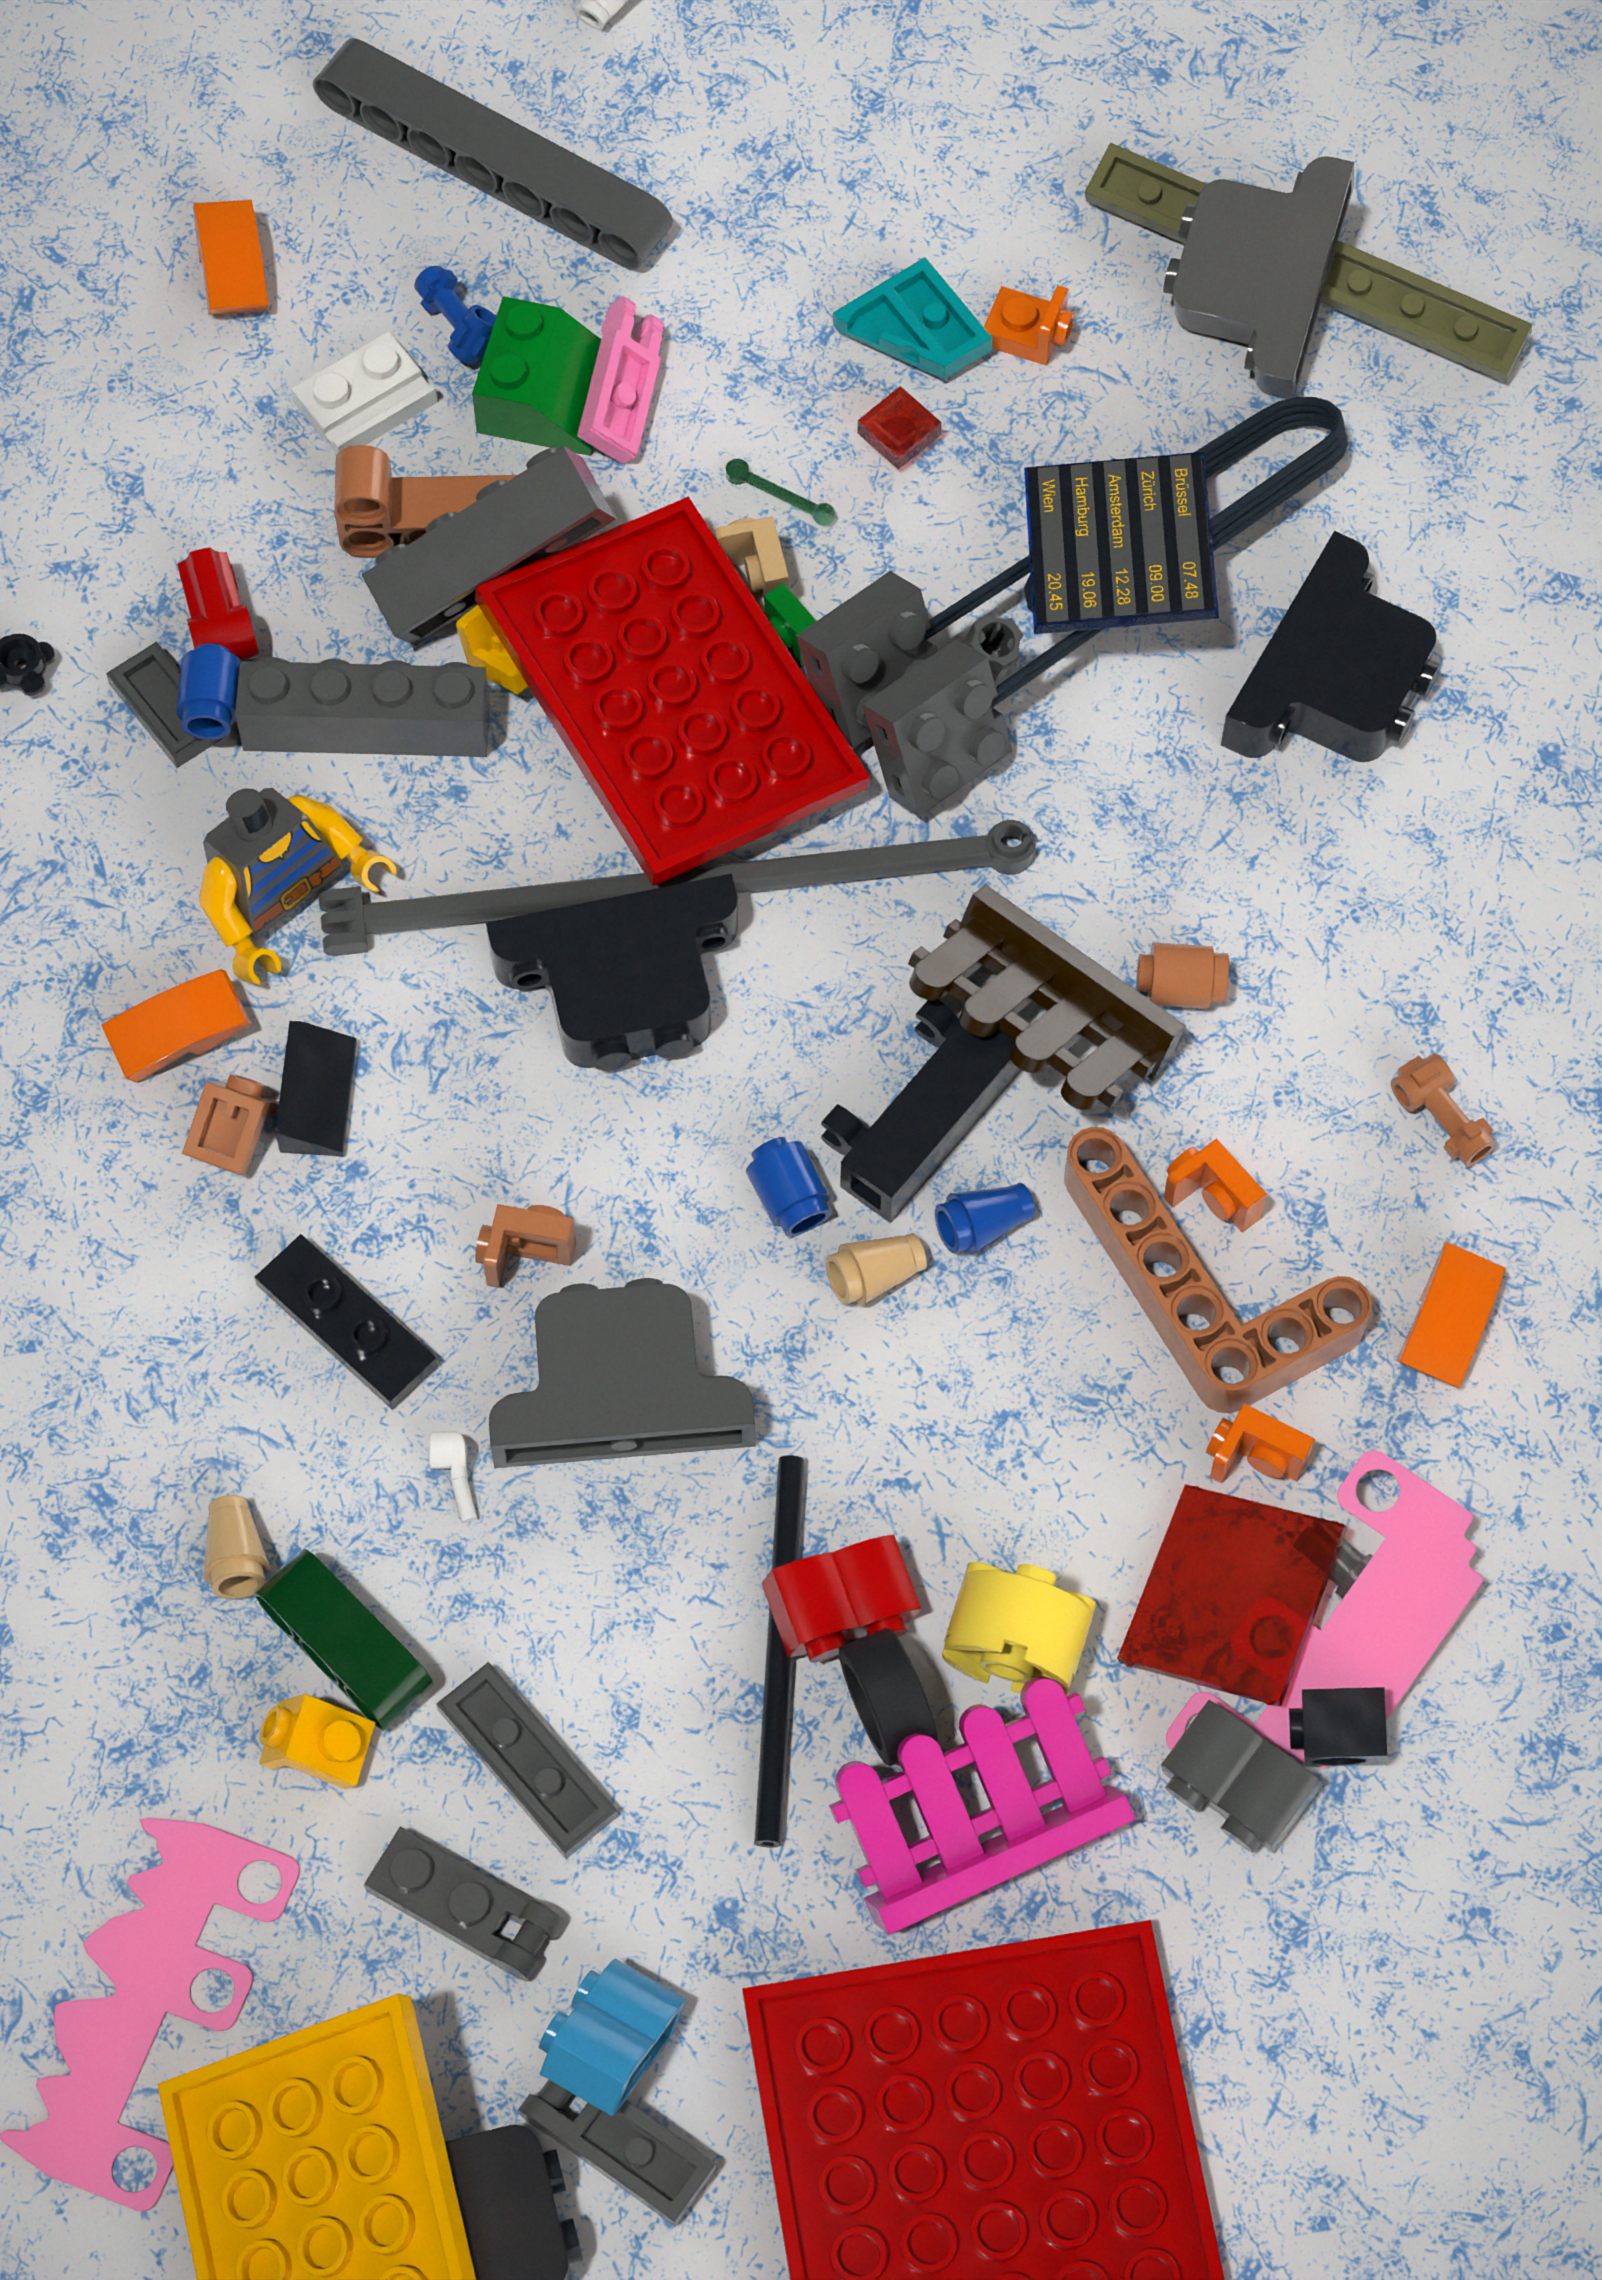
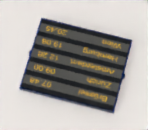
M1204 452L1024 468L1034 634L1115 627L1128 628L1139 625L1219 619Z

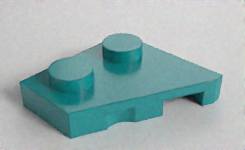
M926 257L833 312V326L838 332L944 380L992 351V336Z

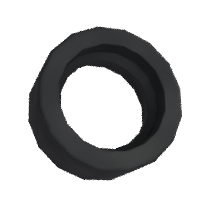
M881 1629L839 1648V1660L849 1693L870 1741L885 1764L892 1766L899 1763L897 1757L898 1746L904 1738L911 1734L924 1733L938 1743L934 1718L920 1680L903 1645L891 1629Z

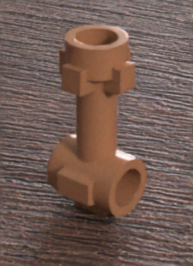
M1433 1053L1425 1059L1417 1056L1398 1069V1076L1391 1080V1088L1396 1099L1409 1112H1413L1422 1105H1425L1451 1137L1445 1142L1444 1149L1453 1160L1459 1157L1466 1167H1470L1481 1161L1494 1149L1496 1142L1491 1137L1493 1129L1484 1118L1475 1122L1473 1119L1469 1120L1445 1091L1454 1085V1076L1447 1063L1439 1055Z

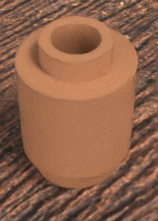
M1153 942L1150 955L1139 954L1136 990L1138 992H1147V998L1158 1006L1209 1009L1210 1003H1225L1229 979L1228 953H1214L1213 946Z

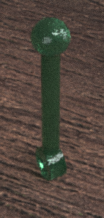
M742 459L730 460L725 467L726 478L731 484L741 485L746 482L811 514L818 525H830L835 519L836 512L831 504L825 502L816 504L750 472L749 465Z

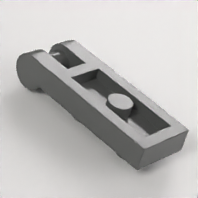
M401 1826L364 1883L368 1893L523 1981L529 1980L539 1964L535 1955L545 1939L553 1940L564 1922L558 1914L536 1901L528 1900ZM507 1917L522 1925L512 1943L496 1937Z
M548 2080L537 2096L531 2093L527 2096L517 2110L523 2119L540 2132L552 2137L674 2227H676L716 2171V2163L628 2100H626L614 2116L608 2115L587 2102L574 2122H572L559 2112L572 2093Z

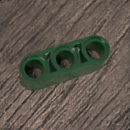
M304 1549L254 1593L257 1601L270 1618L369 1720L376 1722L375 1726L380 1730L384 1731L434 1686L432 1678L418 1660L309 1550Z

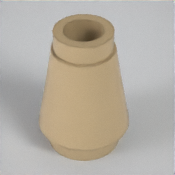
M914 1233L905 1236L840 1244L838 1252L828 1255L826 1258V1270L830 1285L842 1304L855 1301L859 1305H864L915 1275L916 1272L925 1270L927 1267L923 1245Z
M237 1495L216 1498L208 1506L209 1517L203 1576L206 1582L211 1584L212 1592L216 1596L225 1599L246 1598L254 1595L265 1584V1576L269 1573L270 1565L248 1508V1501L244 1497Z

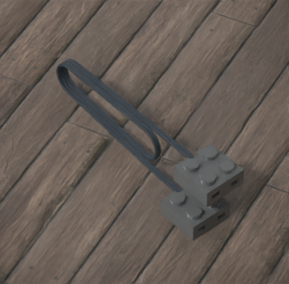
M1294 397L1281 400L1262 409L1192 453L1201 454L1203 479L1205 480L1285 430L1302 426H1317L1331 431L1321 442L1207 521L1210 554L1332 469L1344 457L1348 441L1343 416L1338 407L1328 400L1317 397ZM1032 553L930 620L921 589L889 571L796 635L810 684L849 745L855 748L872 736L889 797L919 817L1012 752L1003 714L993 707L1106 628L1095 627L1075 630L996 687L987 656L957 638L939 651L936 645L927 641L944 628L1032 572ZM1032 572L1024 586V593L1028 609L1036 616L1034 577Z

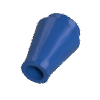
M1021 1182L1008 1187L950 1193L946 1198V1202L935 1207V1222L942 1242L951 1253L964 1251L967 1254H973L1015 1226L1033 1219L1035 1216L1033 1198L1028 1188Z

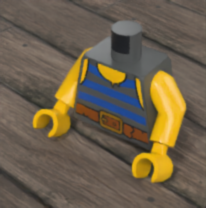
M245 788L236 791L228 798L226 811L229 817L207 833L203 841L207 865L204 869L199 901L226 947L232 945L236 951L232 964L234 974L244 982L261 985L259 978L254 974L253 970L255 960L259 957L262 966L268 972L278 974L281 971L280 958L270 949L254 946L248 935L257 940L345 869L341 861L345 857L352 862L350 870L355 882L374 892H380V890L370 883L368 879V870L371 865L379 862V865L390 874L395 876L397 872L392 860L376 851L365 850L359 844L363 838L327 803L299 794L286 799L274 788H264L260 792Z

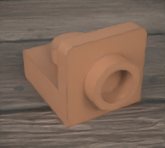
M229 1074L227 1083L222 1081H206L182 1154L238 1175H247L267 1114H276L279 1101L263 1096L266 1085L236 1074Z

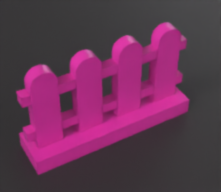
M1037 1676L1028 1680L1021 1690L1020 1700L1026 1715L1004 1725L997 1711L986 1705L976 1704L968 1707L960 1717L959 1730L964 1743L942 1753L936 1740L924 1733H914L904 1738L898 1746L897 1757L902 1772L880 1781L876 1771L861 1761L848 1762L838 1770L835 1786L841 1800L830 1804L829 1808L834 1820L838 1824L848 1819L851 1823L867 1862L866 1865L855 1869L863 1887L867 1888L876 1883L879 1890L864 1897L873 1922L885 1933L890 1935L1136 1820L1126 1795L1110 1785L1103 1786L1100 1779L1112 1773L1106 1758L1100 1756L1093 1760L1091 1759L1074 1715L1085 1711L1078 1693L1074 1692L1066 1696L1062 1687L1056 1681L1048 1677ZM1034 1734L1052 1779L1030 1788L1013 1743ZM973 1762L991 1807L969 1817L951 1772ZM911 1791L929 1836L907 1845L889 1800ZM1056 1799H1061L1062 1806L1043 1815L1041 1814L1039 1807ZM999 1826L1002 1834L980 1844L977 1836ZM938 1855L940 1863L918 1872L916 1864Z

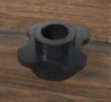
M12 634L1 638L0 689L6 686L21 689L28 696L37 695L42 692L46 685L43 678L46 667L55 660L53 647L47 642L38 643L36 639L26 634ZM19 663H26L23 669L15 667Z

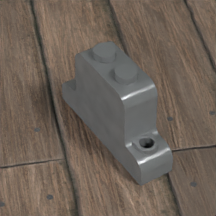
M1329 156L1313 160L1303 172L1299 171L1293 192L1290 193L1226 179L1214 180L1203 187L1196 205L1187 204L1179 230V239L1186 240L1181 259L1171 258L1163 292L1173 295L1176 318L1185 329L1249 344L1244 368L1254 371L1256 385L1267 395L1283 399L1295 397L1354 188V162Z
M654 1278L636 1279L628 1282L625 1287L598 1289L597 1286L592 1284H572L562 1288L558 1293L545 1297L538 1304L535 1311L539 1384L534 1391L518 1392L505 1396L493 1406L489 1414L490 1447L494 1469L755 1447L753 1398L749 1388L734 1377H704L698 1372L690 1298L680 1287L673 1284H663L662 1281Z

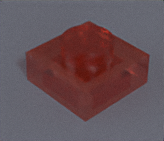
M899 386L858 420L857 433L899 470L941 435L942 422L905 389Z

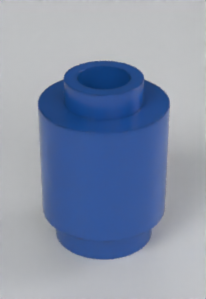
M203 644L184 654L181 660L176 713L182 720L181 727L183 731L195 738L205 740L223 738L230 733L231 726L236 722L235 710L241 660L224 646Z
M778 1137L763 1143L752 1152L753 1161L746 1168V1174L774 1226H781L787 1237L808 1232L830 1217L831 1210L827 1204L830 1194L801 1141L787 1142L785 1137Z

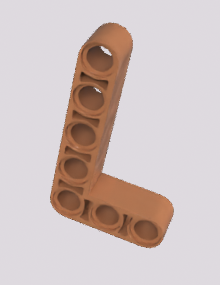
M1089 1127L1073 1136L1068 1145L1064 1183L1067 1191L1200 1400L1208 1408L1218 1413L1230 1414L1240 1411L1243 1403L1249 1406L1345 1355L1360 1344L1372 1311V1299L1368 1289L1360 1281L1345 1276L1327 1279L1241 1325L1122 1140L1114 1132L1103 1127ZM1088 1159H1098L1104 1162L1109 1169L1101 1173H1091L1083 1169L1080 1163ZM1130 1210L1137 1213L1142 1218V1221L1137 1224L1127 1225L1118 1222L1112 1215L1117 1211ZM1155 1261L1165 1262L1171 1265L1176 1273L1168 1277H1158L1151 1274L1145 1266ZM1332 1307L1343 1308L1353 1316L1354 1321L1346 1324L1332 1321L1324 1311ZM1189 1313L1198 1314L1204 1317L1210 1326L1201 1330H1192L1185 1327L1179 1318ZM1278 1336L1287 1337L1298 1345L1299 1350L1293 1353H1281L1270 1345L1269 1340ZM1221 1366H1231L1237 1369L1244 1379L1237 1383H1225L1214 1375L1213 1370Z

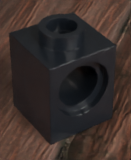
M1384 1687L1302 1689V1708H1289L1290 1748L1304 1749L1305 1767L1387 1765Z

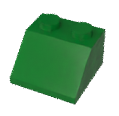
M503 296L472 392L477 433L548 448L556 447L560 449L565 446L574 453L591 456L593 446L577 437L601 338L559 307Z

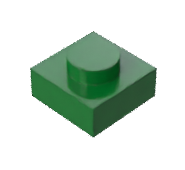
M783 583L764 595V613L799 668H802L805 664L796 635L815 623L816 620Z

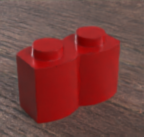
M894 1534L865 1540L834 1552L818 1554L790 1562L772 1569L761 1583L787 1657L807 1654L811 1663L839 1655V1648L845 1645L847 1640L862 1638L884 1628L891 1629L897 1637H900L908 1632L906 1623L910 1622L921 1610Z

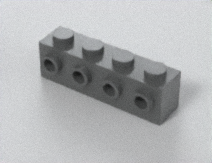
M565 446L560 449L553 447L543 450L527 462V470L509 481L499 480L487 485L477 493L475 497L477 501L461 512H449L435 518L426 526V534L409 545H395L382 552L375 560L377 565L363 573L362 577L394 637L412 645H418L464 616L477 605L475 601L476 586L580 543L616 520L584 459Z
M268 657L259 661H240L235 716L243 751L487 757L490 698L486 667H472L462 662H450L442 666H419L397 660L386 661L382 664H350L340 659H327L320 663L289 662L276 657Z

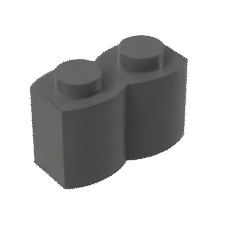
M1211 1700L1207 1701L1161 1764L1163 1773L1171 1779L1165 1786V1789L1172 1796L1195 1812H1198L1205 1804L1226 1819L1220 1829L1233 1841L1254 1853L1259 1844L1274 1853L1321 1788V1781L1317 1776Z

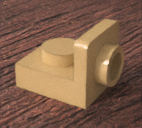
M773 516L761 519L741 518L727 526L718 527L714 530L715 538L733 566L745 565L751 592L761 590L764 600L765 594L783 583L789 589V576Z

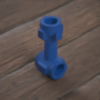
M437 265L428 267L418 275L414 284L415 290L423 299L420 304L427 313L438 314L440 311L454 328L450 336L451 340L448 343L449 351L459 360L475 365L484 357L496 315L478 305H472L468 309L459 298L462 292L456 286L458 279L453 272Z

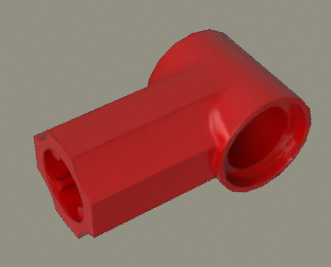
M210 547L190 552L185 560L177 564L191 616V618L187 619L194 649L203 644H218L229 649L241 661L260 657L249 612L246 605L241 606L237 582L227 552H218Z

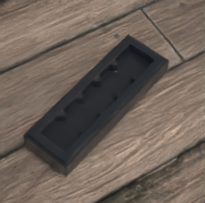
M302 1234L294 1239L254 1277L256 1285L391 1410L438 1367L437 1357Z

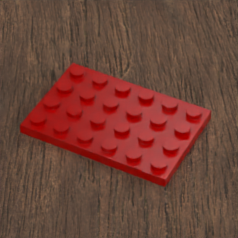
M689 496L476 586V603L652 886L868 789L870 781L868 772Z

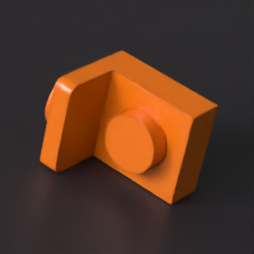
M1057 285L1051 301L1001 286L984 325V328L992 336V349L1047 366L1055 345L1064 347L1073 327L1075 313L1067 310L1069 288Z
M1217 1138L1200 1151L1196 1147L1187 1149L1168 1167L1167 1173L1169 1175L1166 1179L1164 1199L1172 1208L1201 1187L1203 1189L1201 1191L1202 1197L1213 1214L1222 1221L1230 1219L1242 1233L1262 1219L1267 1193Z
M1243 1403L1234 1422L1222 1418L1208 1444L1206 1453L1215 1457L1210 1478L1222 1483L1239 1452L1247 1456L1248 1463L1260 1473L1277 1479L1282 1478L1284 1475L1297 1482L1309 1461L1315 1438Z

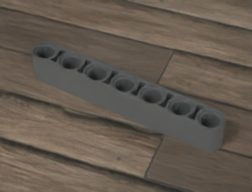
M356 38L348 39L313 80L315 93L334 112L622 267L635 270L639 268L672 227L673 219L671 213L653 195Z

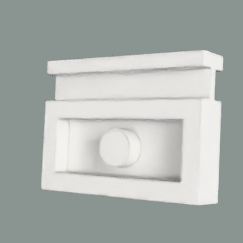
M390 331L385 332L291 388L293 402L325 442L328 441L334 448L335 455L349 446L370 443L438 402L437 391L432 383L429 384L424 379L421 369Z

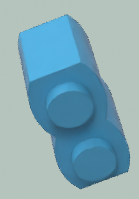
M617 1959L612 1960L601 1974L590 1970L573 1997L571 2007L574 2010L569 2016L559 2011L551 2020L541 2038L539 2049L546 2052L547 2055L540 2075L608 2115L614 2116L626 2102L642 2075L652 2066L670 2040L687 1999Z

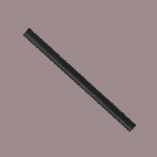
M785 1455L778 1459L772 1569L799 1560L805 1460L799 1456ZM770 1607L754 1844L760 1847L774 1848L781 1846L793 1657H787Z

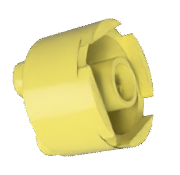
M970 1562L967 1565L946 1632L942 1657L954 1669L983 1683L988 1684L991 1674L1013 1681L1010 1691L1021 1694L1024 1684L1031 1678L1044 1676L1056 1681L1062 1687L1065 1695H1067L1068 1689H1070V1685L1075 1678L1096 1602L1087 1596L1055 1587L1057 1576L1051 1571L1035 1565L1020 1564L1017 1567L1016 1574L1003 1572L985 1563Z

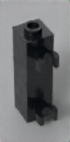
M927 1000L916 1013V1018L920 1020V1023L915 1027V1032L928 1043L939 1047L938 1050L874 1124L867 1129L854 1114L838 1104L821 1122V1125L827 1129L821 1135V1139L835 1151L846 1155L841 1161L840 1187L889 1223L896 1218L1021 1071L1010 1059V1051L1015 1040L999 1029L986 1037L976 1036L967 1032L961 1026L959 1018H957L955 1013L940 1000Z

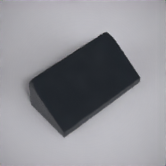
M289 1022L275 1132L280 1153L343 1156L357 1046L355 1037L306 1022Z

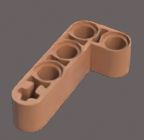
M349 446L342 449L335 459L334 514L340 545L350 555L363 558H377L382 552L395 545H409L426 534V526L435 518L449 512L459 513L477 501L475 498L477 493L487 485L499 480L509 481L517 475L392 477L390 459L387 453L373 446Z

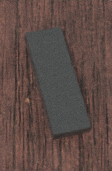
M489 1662L436 1704L440 1714L565 1859L569 1858L618 1817V1811Z

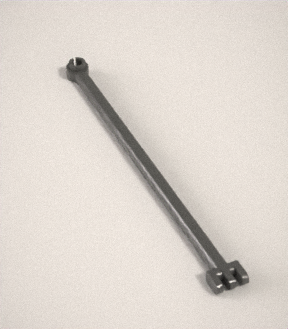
M1005 820L994 825L988 835L700 866L655 886L651 885L645 873L366 904H363L361 886L330 889L321 892L318 896L319 908L327 912L320 918L321 930L329 934L322 940L323 952L329 956L368 953L366 936L368 934L502 920L731 873L736 893L980 866L981 868L991 867L1002 874L1015 875L1027 870L1032 864L1036 843H1034V834L1028 826L1020 821ZM1007 837L1017 838L1021 841V844L1009 847L1004 845L1001 839Z

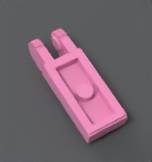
M624 296L622 298L619 297L617 300H614L613 304H610V308L605 316L606 319L602 324L601 333L603 336L577 437L621 464L635 459V456L638 455L661 357L658 356L663 337L661 334L665 326L663 321L654 315H646V317H642V320L638 322L632 334L633 338H630L637 307L634 302Z

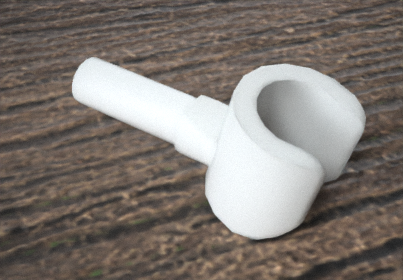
M432 1432L429 1437L430 1469H451V1483L461 1522L474 1521L477 1519V1514L467 1479L469 1477L467 1472L468 1449L465 1440L457 1432Z

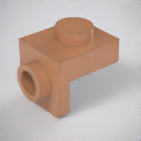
M497 1204L492 1226L482 1225L475 1253V1262L484 1265L487 1286L500 1288L508 1255L571 1266L576 1246L574 1219L566 1217L558 1209L545 1205H531L527 1209Z

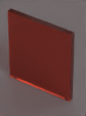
M1185 1484L1117 1659L1119 1663L1129 1668L1135 1667L1260 1701L1269 1706L1281 1707L1347 1532L1345 1524Z

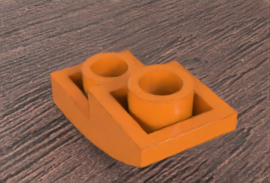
M252 200L194 203L193 213L199 263H202L208 315L266 311L268 308L267 289Z
M219 969L151 997L115 1016L101 1026L125 1078L138 1083L187 1052L200 1056L252 1024L227 972Z
M1445 1241L1419 1299L1422 1302L1396 1361L1460 1388L1487 1323L1506 1268Z

